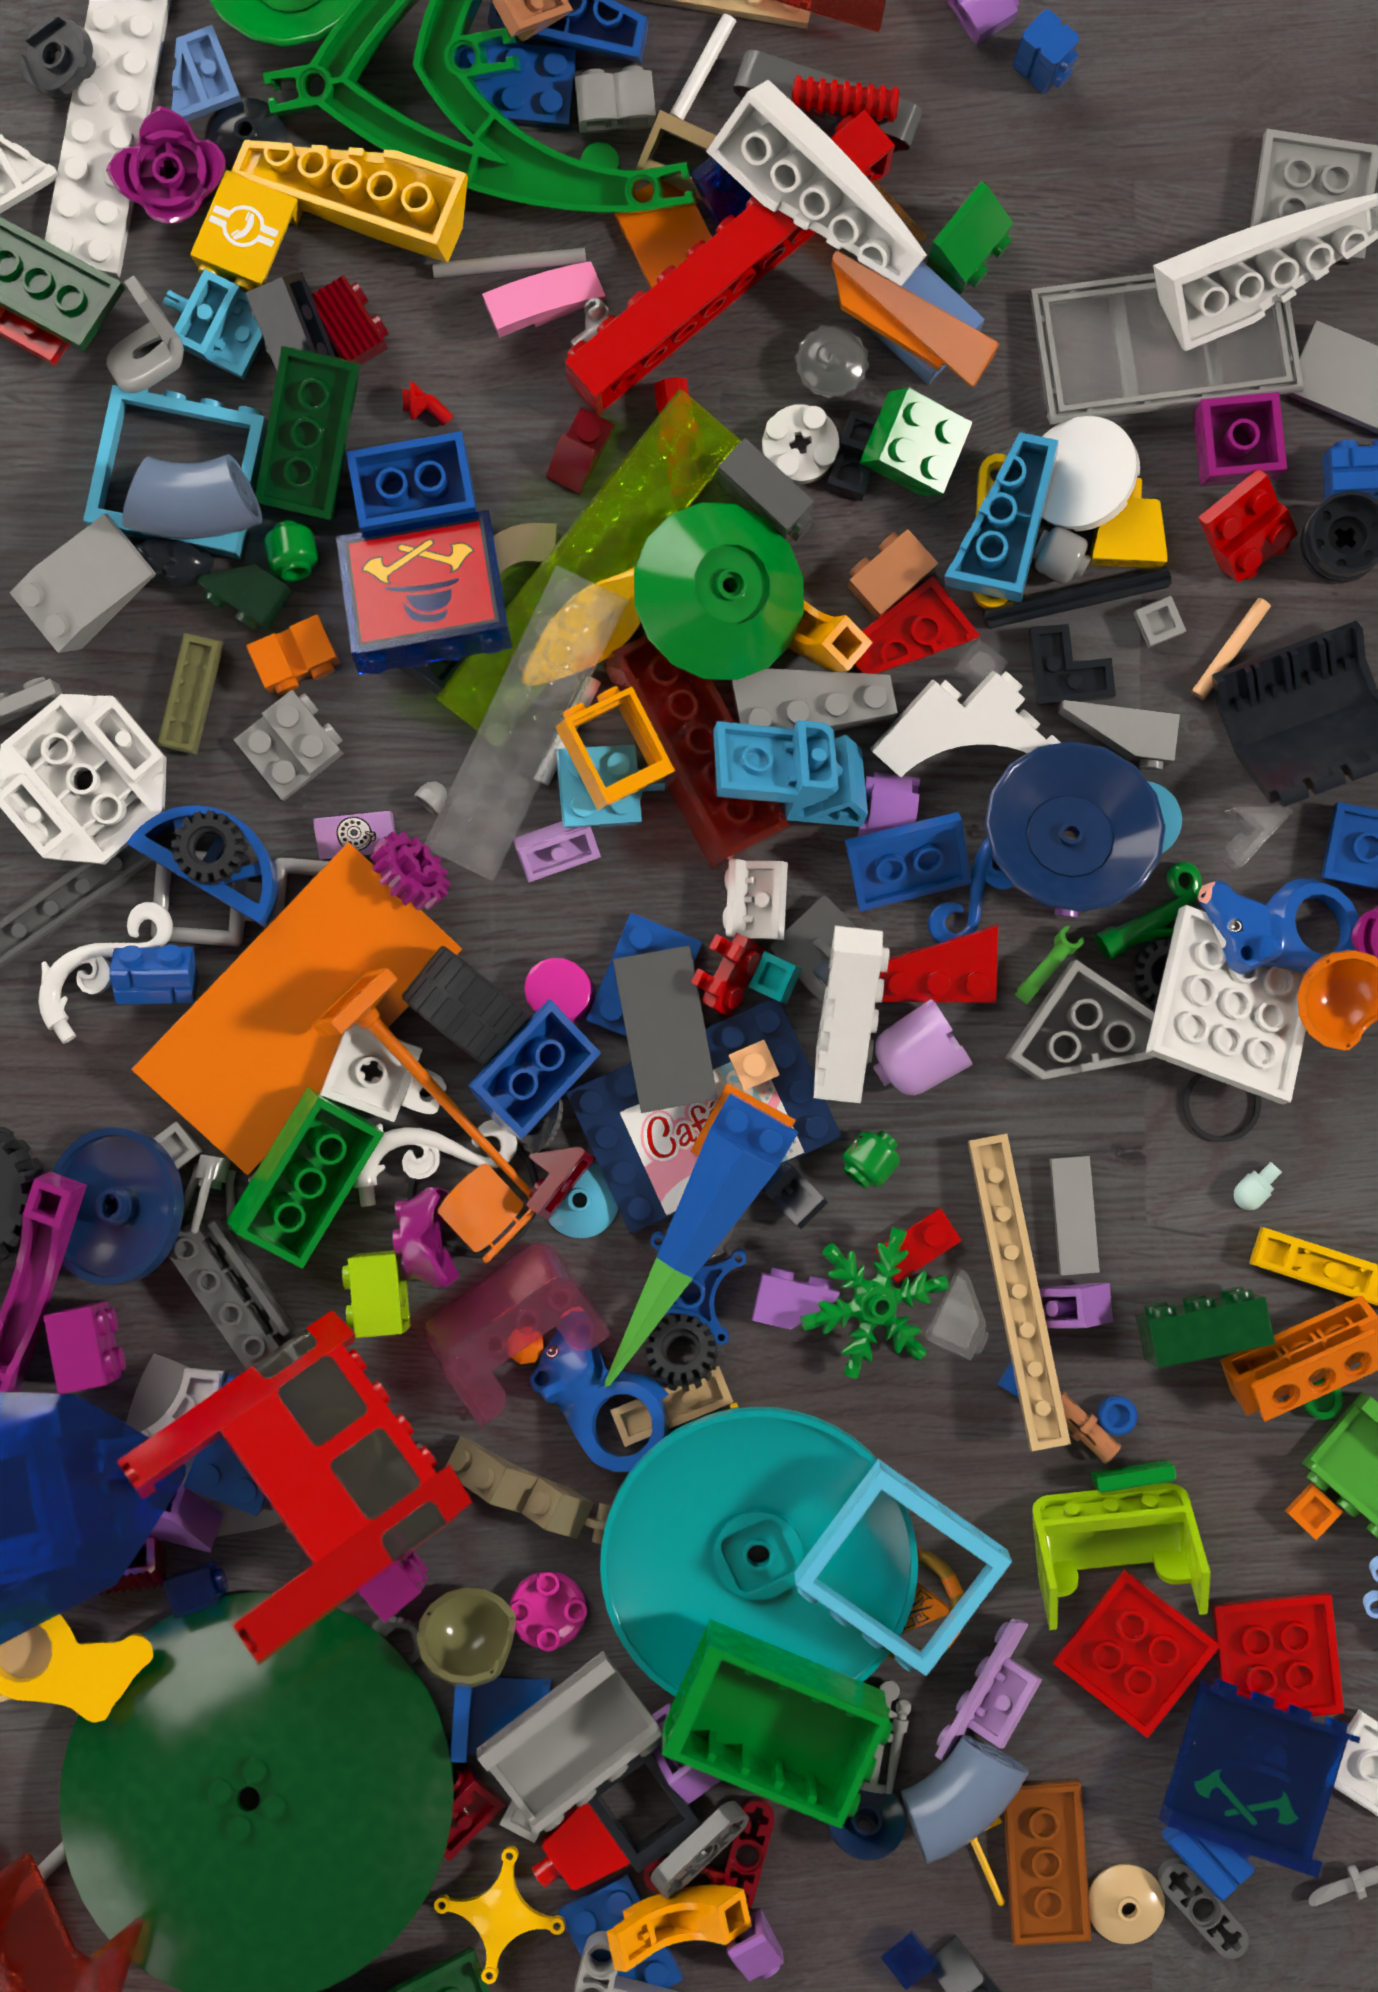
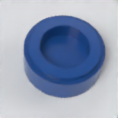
M1108 1396L1101 1401L1097 1408L1098 1423L1109 1434L1116 1436L1125 1435L1137 1423L1138 1414L1135 1405L1123 1396Z

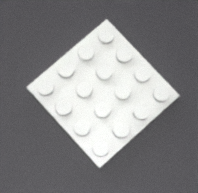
M1188 905L1179 908L1146 1054L1279 1104L1290 1103L1306 1028L1299 1018L1297 991L1304 973L1276 967H1260L1245 974L1234 972L1229 969L1225 953L1207 913Z

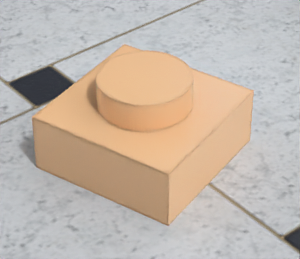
M765 1040L728 1055L743 1091L780 1075Z

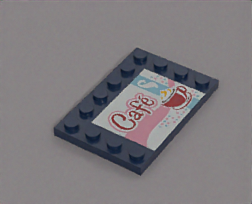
M771 998L705 1029L718 1098L727 1083L743 1091L728 1055L765 1040L780 1075L743 1092L796 1120L792 1128L799 1133L780 1165L842 1137L826 1100L813 1098L815 1076L781 1002ZM632 1062L567 1091V1097L629 1233H634L675 1214L698 1158L697 1155L690 1151L717 1100L641 1113Z

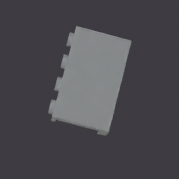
M602 1651L479 1746L476 1751L478 1761L486 1771L490 1770L528 1820L530 1829L536 1835L543 1829L545 1832H548L555 1828L564 1819L563 1813L576 1804L577 1807H580L587 1803L596 1794L595 1788L608 1779L609 1782H612L619 1778L628 1769L627 1763L637 1755L644 1757L651 1753L659 1745L660 1741L658 1739L663 1733L660 1725L606 1653Z

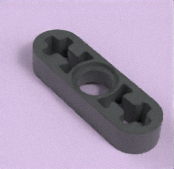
M729 1801L720 1806L654 1870L650 1880L664 1898H668L681 1891L745 1829L749 1822L747 1814L736 1801Z
M1178 1858L1166 1860L1158 1870V1882L1165 1894L1221 1956L1228 1959L1241 1957L1249 1947V1936L1243 1925L1183 1860ZM1173 1871L1178 1875L1185 1872L1182 1878L1192 1890L1187 1896L1176 1883L1169 1886L1172 1882L1169 1875ZM1207 1898L1214 1904L1213 1912L1207 1918H1198L1193 1915V1906L1199 1899ZM1220 1921L1229 1933H1235L1236 1944L1224 1943L1223 1936L1215 1927Z

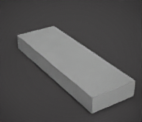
M1090 1156L1051 1158L1049 1162L1059 1275L1100 1273Z

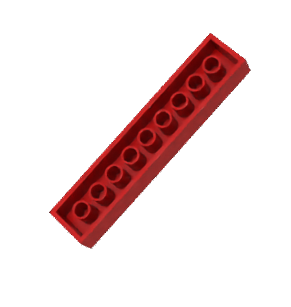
M865 110L855 118L849 115L843 119L834 130L836 134L830 139L874 185L889 173L895 145ZM752 196L747 201L746 209L736 218L734 215L725 218L716 228L717 234L707 242L700 240L694 244L686 253L687 259L679 266L670 265L663 270L656 279L657 284L648 292L644 290L637 292L627 302L626 306L628 308L617 318L615 315L606 318L596 330L598 333L587 343L585 340L579 341L568 351V359L565 360L568 383L596 415H601L817 232L810 228L804 230L793 223V218L779 210L773 212Z

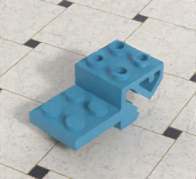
M797 720L794 728L790 729L717 721L713 730L717 796L785 802L786 820L862 826L868 815L862 749L847 735L834 739V730L824 722Z

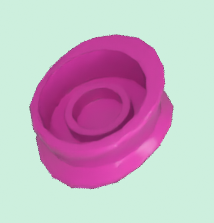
M549 958L532 967L526 977L524 988L526 1001L535 1012L550 999L572 1022L583 1018L592 1008L595 999L594 985L586 972L574 962L564 958Z

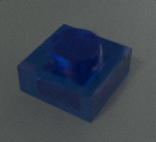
M913 1930L908 1932L881 1956L883 1962L905 1990L910 1988L937 1964V1960Z

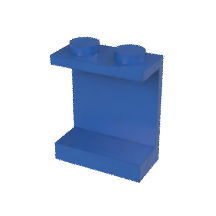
M498 1676L493 1681L474 1688L455 1686L451 1762L466 1763L468 1755H477L476 1749L551 1691L552 1679Z

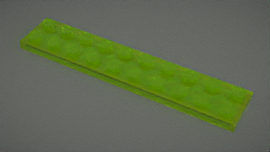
M679 389L499 616V622H495L446 683L443 690L439 692L436 699L498 747L549 683L525 685L522 683V675L536 644L552 618L574 595L584 588L635 567L646 538L670 514L686 509L692 504L718 471L719 464L734 450L741 440L688 394Z

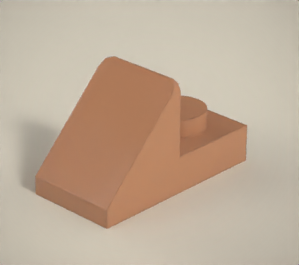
M492 0L511 37L517 35L521 41L529 39L573 10L568 0Z

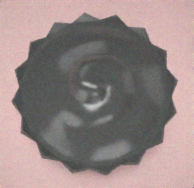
M837 324L830 327L821 325L816 331L808 332L805 340L798 343V352L794 356L797 364L795 372L800 376L802 385L808 387L813 394L822 395L827 399L834 396L843 398L848 392L856 391L858 384L865 380V372L870 366L867 361L868 350L863 346L862 338L855 336L850 328L842 329Z

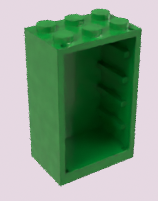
M709 1619L663 1723L662 1755L842 1829L847 1816L852 1818L857 1811L861 1797L858 1793L863 1780L868 1782L871 1779L877 1762L874 1755L879 1744L884 1746L887 1743L893 1723L889 1719L890 1708L887 1707L883 1690Z

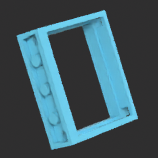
M112 385L83 521L89 526L103 514H108L125 536L147 540L148 538L180 540L187 542L201 552L204 551L210 554L242 560L248 529L211 538H167L126 528L122 524L123 513L105 510L104 507L127 404L250 429L241 469L245 473L255 495L268 421L265 416H261V411L247 406H239L238 411L223 408V403L208 398H202L200 403L188 401L185 395L174 391L165 390L163 395L149 393L148 389L138 393H127L121 390L119 386Z
M878 1459L794 1574L796 1586H798L797 1591L803 1598L813 1604H816L818 1601L831 1609L829 1611L830 1615L840 1624L846 1627L852 1624L863 1632L862 1637L870 1645L879 1650L884 1646L895 1654L894 1659L903 1668L910 1672L916 1669L927 1676L1011 1564L1012 1560L1005 1547ZM881 1490L987 1563L922 1651H919L816 1578Z

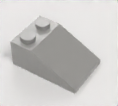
M103 514L36 565L13 588L10 594L54 649L61 653L82 649L156 573L108 514Z

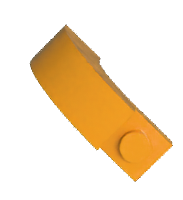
M804 600V613L789 648L822 668L835 672H846L850 670L873 642L847 615L837 617L827 615Z
M699 1885L684 1887L677 1894L668 1898L657 1894L637 1902L623 1910L624 1920L606 1933L614 1969L627 1972L656 1951L675 1943L704 1940L727 1945L752 1927L744 1889L725 1885Z

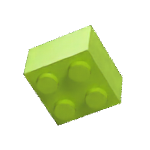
M394 1250L359 1253L348 1258V1265L343 1266L344 1289H351L352 1301L351 1305L346 1306V1322L350 1329H354L355 1338L403 1334L411 1327L407 1280H402L400 1271L402 1253L396 1254Z

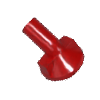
M410 381L409 389H402V413H410V420H415L426 409L442 426L446 425L454 415L436 397L425 393L414 381Z

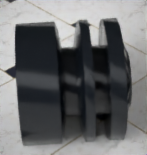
M1349 490L1333 494L1317 507L1301 531L1299 544L1302 560L1313 575L1325 582L1344 584L1357 581L1378 564V500L1365 492ZM1343 535L1347 536L1349 541L1342 548H1339L1335 544L1338 538Z

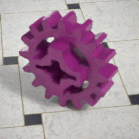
M393 831L387 837L384 836L373 848L375 852L371 855V859L377 863L372 868L373 871L381 874L380 884L388 885L391 888L390 895L400 898L403 905L406 906L411 901L416 910H420L423 906L430 910L448 894L446 889L450 886V882L444 878L448 874V870L441 868L439 864L442 861L441 858L433 857L430 854L431 847L420 843L418 837L415 836L412 840H409L405 832L397 835Z

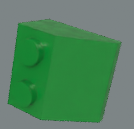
M981 181L934 239L926 263L941 279L960 294L969 285L975 288L989 270L985 266L993 255L1000 258L1013 240L1009 237L1013 221L984 182Z

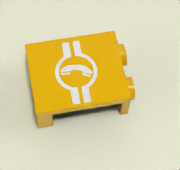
M226 170L190 253L196 266L199 267L198 272L202 274L204 269L220 277L233 281L244 292L266 284V277L289 223L297 226L303 211L298 199Z

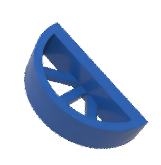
M207 806L177 807L157 814L146 821L127 841V844L136 851L264 928H267L277 902L278 880L276 869L264 843L246 824L235 816ZM207 810L215 811L217 814L222 813L233 820L243 831L245 838L254 849L259 862L242 866L239 874L235 872L231 876V881H221L220 885L215 886L210 883L206 885L200 884L179 869L178 863L174 861L173 853L154 842V840L171 828L175 827L176 830L178 827L181 829L184 825L182 821L186 817L189 819L193 818V813L199 811L202 814L207 813ZM218 835L202 862L212 863L219 860L225 850V844L221 836ZM262 875V891L259 904L226 884Z

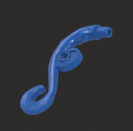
M988 837L979 848L971 870L972 884H970L969 917L965 929L960 933L954 934L945 926V920L949 914L955 912L962 914L964 912L961 904L950 902L937 905L929 915L928 931L938 944L948 941L950 938L962 934L967 935L976 931L981 916L986 882L995 889L1007 890L1013 887L1002 870L996 871L992 867L993 858Z

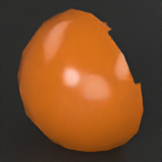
M1354 950L1338 951L1324 955L1307 969L1297 991L1299 1018L1310 1036L1326 1047L1343 1051L1350 1050L1361 1041L1364 1031L1374 1022L1378 1021L1377 957Z

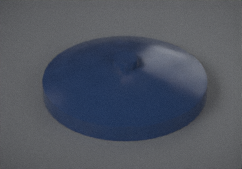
M117 1127L97 1129L73 1142L61 1155L52 1171L87 1185L62 1264L80 1279L99 1285H124L146 1277L168 1256L178 1237L184 1210L183 1187L173 1159L155 1139L133 1129Z

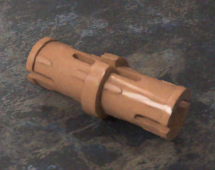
M1065 1391L1061 1392L1067 1428L1072 1431L1071 1437L1075 1441L1081 1440L1106 1464L1118 1453L1122 1445L1117 1443L1096 1423L1098 1419L1092 1413L1088 1415Z

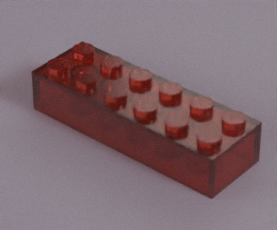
M647 636L611 652L603 663V667L614 687L617 686L620 692L631 686L633 687L675 769L673 773L664 778V781L711 869L777 837L790 827L777 802L717 796L713 730L717 721L734 723L712 680L702 679L672 665L648 640Z

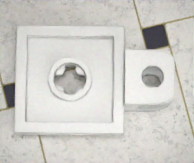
M356 1024L343 1033L320 1095L395 1122L401 1105L424 1114H434L440 1106L431 1095L423 1097L419 1094L420 1090L424 1087L368 1029H362ZM398 1039L418 1061L422 1048ZM371 1061L378 1062L377 1068L383 1071L381 1077H373L371 1082L364 1080L365 1073L360 1071L363 1064L369 1065ZM425 1069L445 1092L446 1084L443 1078L437 1073Z

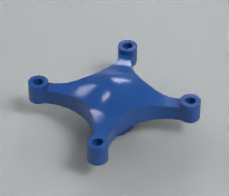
M661 1231L654 1232L650 1240L651 1246L658 1252L666 1236ZM659 1238L662 1241L656 1242L655 1239ZM737 1248L724 1260L705 1263L666 1314H688V1316L699 1318L703 1324L706 1323L710 1327L716 1344L725 1345L729 1340V1331L720 1324L714 1306L715 1293L721 1280L728 1272L745 1264V1251ZM739 1255L742 1258L738 1260L735 1257Z

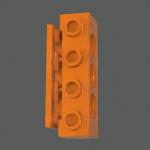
M1360 1296L1274 1335V1345L1236 1352L1220 1359L1231 1394L1246 1416L1260 1411L1262 1419L1266 1422L1378 1371V1315L1364 1297ZM1358 1362L1361 1363V1365L1355 1369L1349 1368L1350 1366ZM1323 1378L1325 1379V1382L1320 1385L1313 1384ZM1286 1395L1290 1396L1288 1399L1281 1402L1277 1400Z

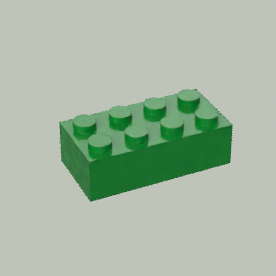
M307 1087L227 1219V1223L235 1234L303 1269L384 1133L367 1119Z

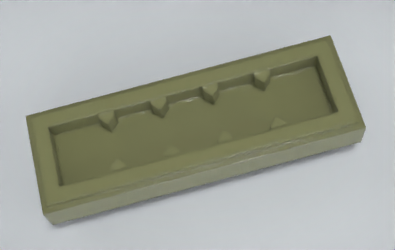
M188 633L183 634L157 746L197 756L224 645L222 641Z

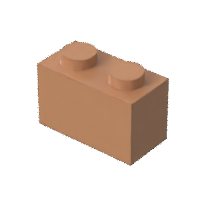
M909 529L900 536L896 532L892 533L878 546L881 553L871 561L865 557L849 572L852 578L849 580L848 589L876 620L934 573L939 564Z

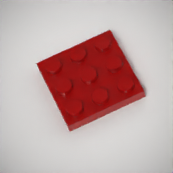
M1124 1568L1052 1661L1054 1665L1148 1738L1219 1649L1220 1644Z
M1324 1592L1212 1604L1215 1640L1220 1644L1217 1650L1221 1696L1287 1719L1345 1713L1333 1603L1330 1593Z

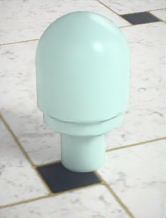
M1270 1161L1259 1174L1256 1171H1253L1251 1174L1248 1173L1235 1187L1234 1200L1236 1204L1248 1211L1258 1209L1272 1195L1271 1192L1274 1188L1270 1184L1282 1171Z

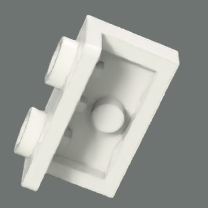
M729 860V868L726 870L724 878L725 887L728 890L727 907L723 912V925L726 929L727 937L734 938L736 933H739L749 939L784 940L787 862Z

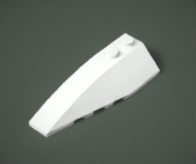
M769 80L746 93L706 151L763 206L773 212L779 210L793 218V223L804 230L810 228L827 238L826 242L838 250L841 248L846 249L858 256L859 262L900 286L907 281L927 256L904 222L854 162Z
M1378 193L1335 202L1261 223L1153 265L1159 302L1181 348L1184 351L1190 350L1257 322L1266 316L1264 311L1279 301L1285 303L1297 294L1295 290L1312 278L1317 281L1329 273L1328 268L1343 257L1349 259L1377 240Z

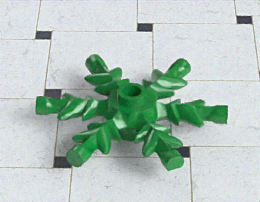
M892 1227L888 1246L886 1247L881 1242L878 1244L881 1263L873 1262L878 1275L870 1281L863 1278L864 1264L857 1269L854 1251H850L847 1258H845L837 1246L832 1243L826 1246L822 1252L824 1257L836 1268L830 1271L828 1276L833 1279L844 1280L845 1282L840 1288H853V1300L847 1304L836 1297L838 1306L820 1301L818 1306L822 1311L802 1315L800 1317L801 1325L805 1331L824 1325L823 1334H827L839 1321L843 1329L850 1317H855L859 1320L860 1328L848 1335L855 1339L842 1351V1355H850L843 1372L844 1375L850 1378L858 1379L863 1358L868 1362L872 1361V1351L869 1342L877 1344V1340L872 1333L877 1325L887 1327L886 1341L893 1336L896 1354H899L903 1347H905L915 1361H919L927 1353L923 1345L914 1338L915 1335L921 1332V1329L916 1326L906 1325L905 1323L910 1319L909 1317H897L895 1314L897 1305L904 1302L913 1308L912 1300L923 1304H930L931 1299L927 1294L948 1290L949 1284L945 1275H940L926 1281L927 1272L923 1271L911 1284H909V1278L907 1277L900 1289L891 1286L890 1277L902 1271L899 1268H895V1266L908 1255V1250L899 1251L905 1240L906 1230Z

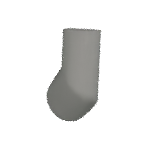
M592 298L586 302L584 306L586 313L585 330L570 340L572 347L581 340H585L587 343L598 333L596 331L598 326L610 316L607 305L601 299Z

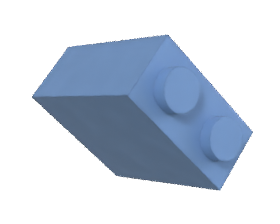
M923 261L901 286L974 329L981 330L985 319ZM863 324L927 385L946 367L944 364L938 372Z

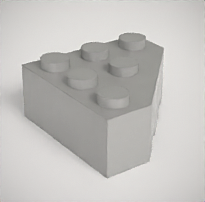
M1074 960L1068 963L1005 1059L1036 1080L1153 1059L1154 1056L1146 1054V1049L1155 1013L1079 961Z

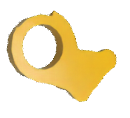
M29 1597L28 1603H14L0 1610V1627L13 1619H27L38 1623L47 1632L52 1643V1657L48 1667L41 1674L29 1678H19L8 1674L0 1666V1695L8 1698L59 1704L73 1709L90 1722L103 1721L108 1717L113 1705L125 1692L133 1678L153 1658V1645L142 1634H131L120 1641L77 1643L71 1628L59 1611L47 1602Z

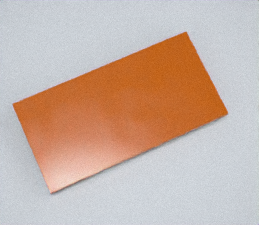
M350 842L328 862L131 1069L247 1175L266 1157L307 1087L318 1093L322 1090L343 1033L322 1037L311 1025L366 972L388 968L398 980L375 1007L380 1013L379 1019L388 1028L409 1006L402 999L403 992L441 946H445L456 955L462 950L421 909L416 910L411 901L405 906L400 898L397 896L392 897L390 895L391 888L388 885H381L379 882L382 879L381 874L373 871L374 865Z

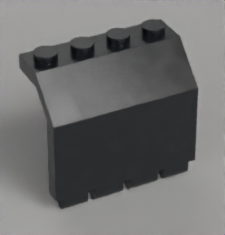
M1357 621L1212 674L1216 705L1235 755L1270 804L1278 801L1281 807H1286L1309 798V789L1317 795L1346 784V775H1348L1351 781H1355L1378 772V689L1366 660L1363 628Z

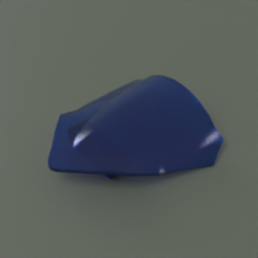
M0 1392V1645L115 1586L147 1540L186 1476V1464L183 1463L155 1483L156 1491L142 1500L117 1461L144 1443L149 1437L75 1394Z

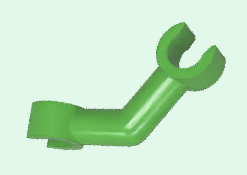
M1065 926L1055 936L1054 948L1014 994L1025 1004L1035 996L1066 956L1073 954L1083 944V937L1075 944H1071L1066 940L1065 933L1069 930L1070 926Z

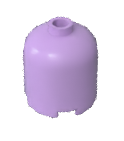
M932 999L885 1029L875 1042L874 1052L879 1063L873 1066L884 1086L892 1083L899 1092L905 1095L921 1094L973 1065L963 1046L959 1045L952 1034L953 1030Z

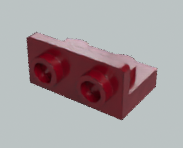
M467 1761L466 1763L462 1762L456 1769H453V1819L448 1845L444 1857L449 1861L506 1806L502 1796L480 1780Z

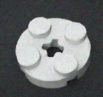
M799 404L781 409L767 422L762 438V453L795 484H808L822 478L834 464L839 449V436L836 426L825 414L824 410L817 406ZM802 435L804 439H809L811 444L807 445L806 453L800 454L797 448L791 449L790 443L795 441V436Z

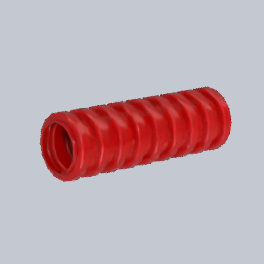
M796 75V79H793L791 101L798 108H804L805 113H809L810 109H814L816 114H822L823 110L828 111V115L831 116L834 115V112H840L841 117H846V113L852 114L855 118L865 110L869 116L876 117L877 121H882V118H888V122L894 123V120L897 119L900 91H898L896 86H893L892 90H887L886 85H881L880 89L874 88V84L871 83L868 84V87H862L861 82H857L856 86L850 85V81L838 84L836 79H833L832 83H827L825 78H820V82L814 81V77L810 76L808 80H801V75Z

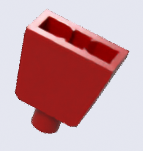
M587 1802L580 1807H577L576 1804L563 1814L564 1819L555 1828L543 1835L541 1846L547 1857L534 1865L532 1871L543 1887H547L562 1876L569 1887L575 1891L627 1866L630 1861Z

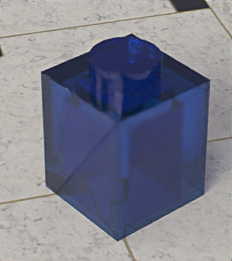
M215 1560L171 1574L163 1581L174 1620L220 1605L224 1600V1596H226L225 1592L229 1590L225 1572L222 1568L217 1569Z

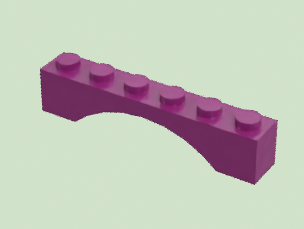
M53 1172L34 1178L22 1215V1234L16 1266L0 1311V1413L18 1401L44 1321L43 1316L46 1314L87 1187L84 1183Z

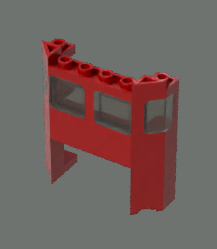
M333 1310L117 1461L121 1470L142 1500H144L156 1491L155 1483L222 1436L313 1563L311 1567L232 1624L236 1634L258 1665L457 1519L459 1512L472 1503L452 1466L449 1464L439 1473L435 1472L434 1468L438 1466L435 1458L425 1446L419 1449L410 1436L414 1433V1430L401 1413L395 1416L386 1403L391 1401L385 1389L378 1381L371 1384L363 1371L367 1369V1366L355 1349L349 1352L346 1349L355 1342V1333Z

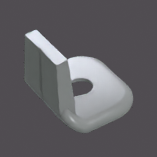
M133 275L124 283L149 319V322L119 341L109 352L106 362L108 370L119 388L127 393L144 391L178 370L184 353L180 337L158 304ZM160 339L163 340L146 356L134 359L135 354L143 347Z

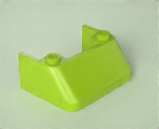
M1161 1483L1100 1493L1098 1490L1046 1495L1035 1501L1032 1521L1038 1578L1049 1630H1057L1058 1597L1068 1596L1078 1587L1077 1570L1153 1562L1156 1574L1162 1581L1172 1585L1191 1584L1199 1614H1208L1210 1569L1188 1493L1181 1486L1173 1483Z

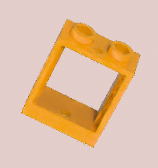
M617 686L597 695L596 697L599 702L588 708L582 702L563 712L565 719L555 726L598 811L664 779L675 771L632 686L621 692ZM615 708H619L648 767L605 788L575 728Z

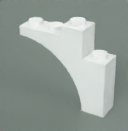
M992 670L962 704L958 702L962 694L945 680L939 685L932 679L870 749L902 778L907 771L923 760L945 750L960 746L976 744L998 745L1029 753L1037 747L1061 742L1053 735L1046 740L1036 731L1040 723L1026 710L1023 709L1019 714L1015 711L1025 700L1018 692L1023 686L1008 672L1005 671L1000 676Z

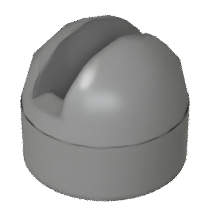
M436 781L427 782L417 790L414 798L427 811L438 815L447 803V790Z

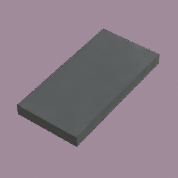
M690 945L613 959L641 1113L717 1100V1090L698 987L691 983L695 971Z

